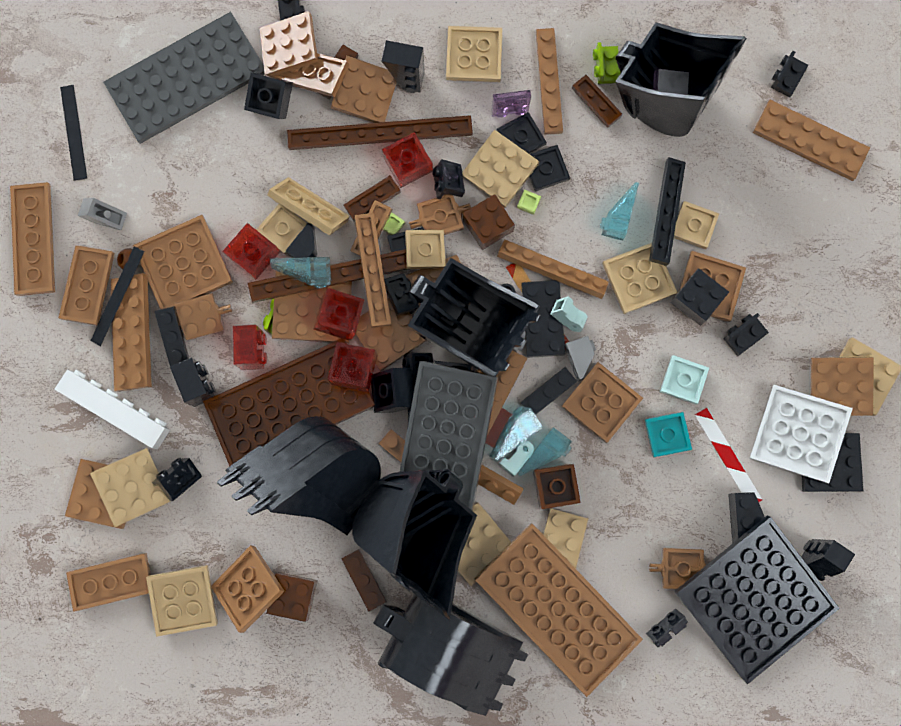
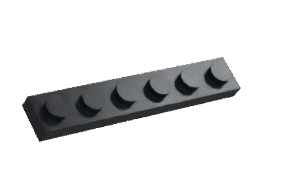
M668 157L665 162L649 257L650 262L664 266L670 264L686 162Z

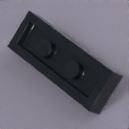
M175 306L154 311L170 367L189 359Z
M564 367L520 403L533 418L577 383V380Z

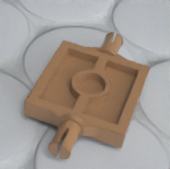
M450 194L444 195L441 199L427 200L417 204L419 219L409 222L411 229L422 226L424 230H444V235L464 229L461 214L469 210L471 206L470 203L459 206L455 202L454 196Z
M213 293L174 304L180 327L186 340L224 330L221 321L222 314L232 312L230 304L219 307L215 302Z
M663 548L661 564L650 563L649 567L657 568H649V572H661L664 589H678L706 566L704 550Z

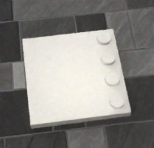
M773 385L750 459L829 484L853 408Z

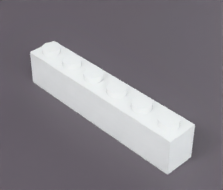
M66 370L55 387L56 391L147 446L158 450L170 429L165 427L167 423L158 418L155 420L151 419L149 412L142 408L139 411L133 408L134 404L125 398L123 401L116 398L118 394L114 391L101 389L102 384L93 379L88 381L85 379L86 375L78 370L74 372Z

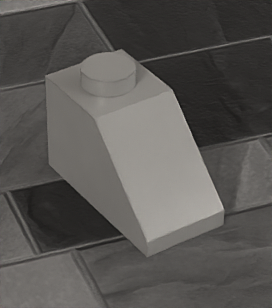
M95 198L83 199L78 216L83 219L117 230H122L127 215L126 212Z
M588 336L565 344V350L577 382L583 379L596 350L593 340H589Z

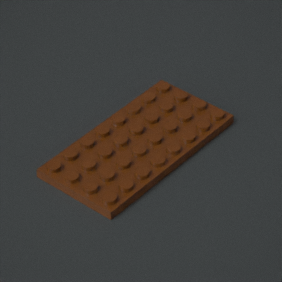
M344 337L203 401L229 467L259 445L263 447L305 418L314 416L324 417L337 425L375 406Z

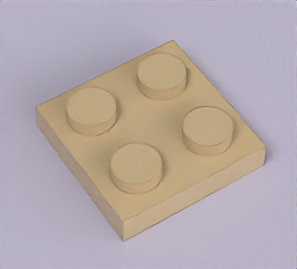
M683 201L676 221L674 238L707 249L719 213Z
M278 204L256 231L286 255V249L307 223L283 205Z
M444 230L405 231L407 269H444L446 266Z

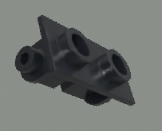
M674 609L663 620L654 625L646 635L657 648L663 647L672 639L669 632L672 631L677 635L687 627L688 621L680 611Z

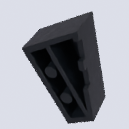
M386 40L381 62L403 90L409 93H420L425 74L423 47Z
M755 492L728 494L732 544L765 518Z
M812 539L805 544L803 548L804 553L801 558L817 579L823 581L826 575L833 577L845 572L855 554L835 540Z

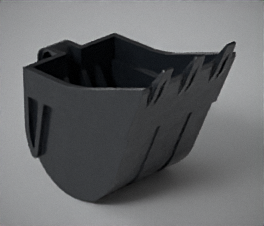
M655 22L641 44L626 41L616 56L621 74L615 82L625 109L632 118L636 119L637 117L644 124L660 133L674 137L687 135L723 82L747 38L745 36L693 33ZM659 69L689 72L688 95L659 92Z
M452 258L449 259L435 283L419 275L409 290V293L421 305L408 326L429 343L431 341L492 377H496L499 371L507 370L510 364L506 360L514 347H521L525 341L521 337L529 323L536 322L540 317V314L536 313L540 305L485 278Z
M314 416L297 422L263 447L259 445L225 470L227 474L219 479L217 484L222 487L237 481L243 486L232 495L235 501L249 495L254 496L258 501L247 510L250 515L268 509L271 513L315 518L330 524L348 536L352 530L359 507L371 491L380 484L381 466L374 453L333 422L324 417Z
M448 469L396 472L386 475L379 480L380 484L371 491L359 507L352 527L353 539L359 547L384 567L398 583L408 591H412L424 603L433 607L450 621L449 617H451L461 555L477 517L476 513L458 499L463 488V482Z
M415 594L405 611L397 606L382 605L373 624L392 636L378 661L380 667L391 670L412 685L436 697L451 701L466 711L486 716L489 709L501 710L503 703L495 698L502 684L513 686L516 679L508 675V672L514 660L525 662L528 657L527 653L520 650L523 644L521 640L455 604L452 605L450 621L433 607L424 603Z

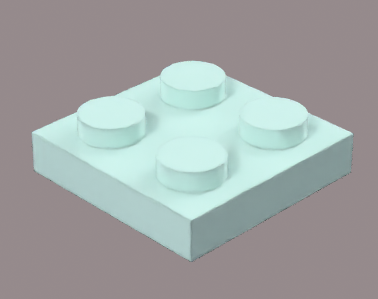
M672 355L660 392L693 404H698L709 367Z

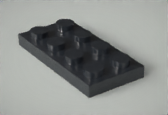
M556 280L522 282V297L540 305L536 312L540 314V317L536 322L529 323L525 329L527 358L565 356L563 324L550 314L556 300L561 299L560 282Z

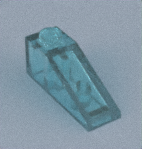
M635 182L608 212L606 218H602L600 229H603L602 236L624 240L639 186L638 182Z
M330 257L270 259L271 269L308 285L324 288L331 283Z
M521 406L514 410V415L508 419L489 456L492 460L498 462L543 428L531 408Z
M553 427L517 475L520 477L560 458L562 455L565 457L571 450L569 445L572 441Z

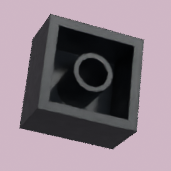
M251 72L244 110L276 119H286L293 82Z
M698 268L670 303L701 326L709 319L729 291Z
M191 357L170 367L184 403L196 407L203 404V401L214 397L215 387L212 382L208 381L206 376L209 375L208 370L200 361Z
M390 368L370 375L372 398L375 404L373 406L374 413H394L411 408L414 395L412 368Z

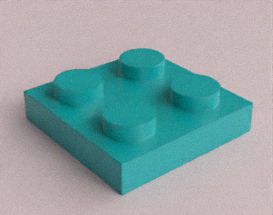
M684 412L644 420L653 458L692 450Z

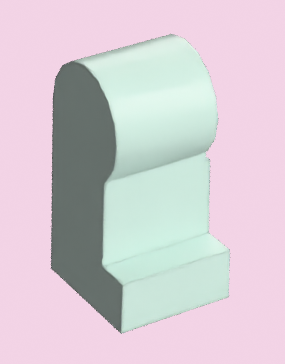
M569 296L556 300L550 313L564 326L574 332H581L588 318L586 313L573 305V300Z
M529 441L520 442L516 447L514 455L509 460L504 457L498 465L514 477L533 454L534 447Z

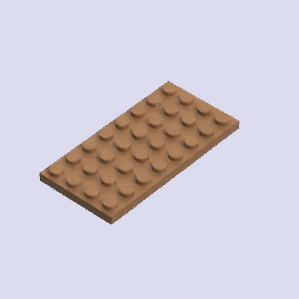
M532 523L475 578V581L586 697L643 640Z

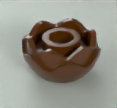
M132 248L123 249L118 254L117 264L122 270L129 259Z

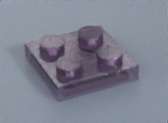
M524 90L493 94L492 117L502 118L509 114H525L529 111L531 91Z

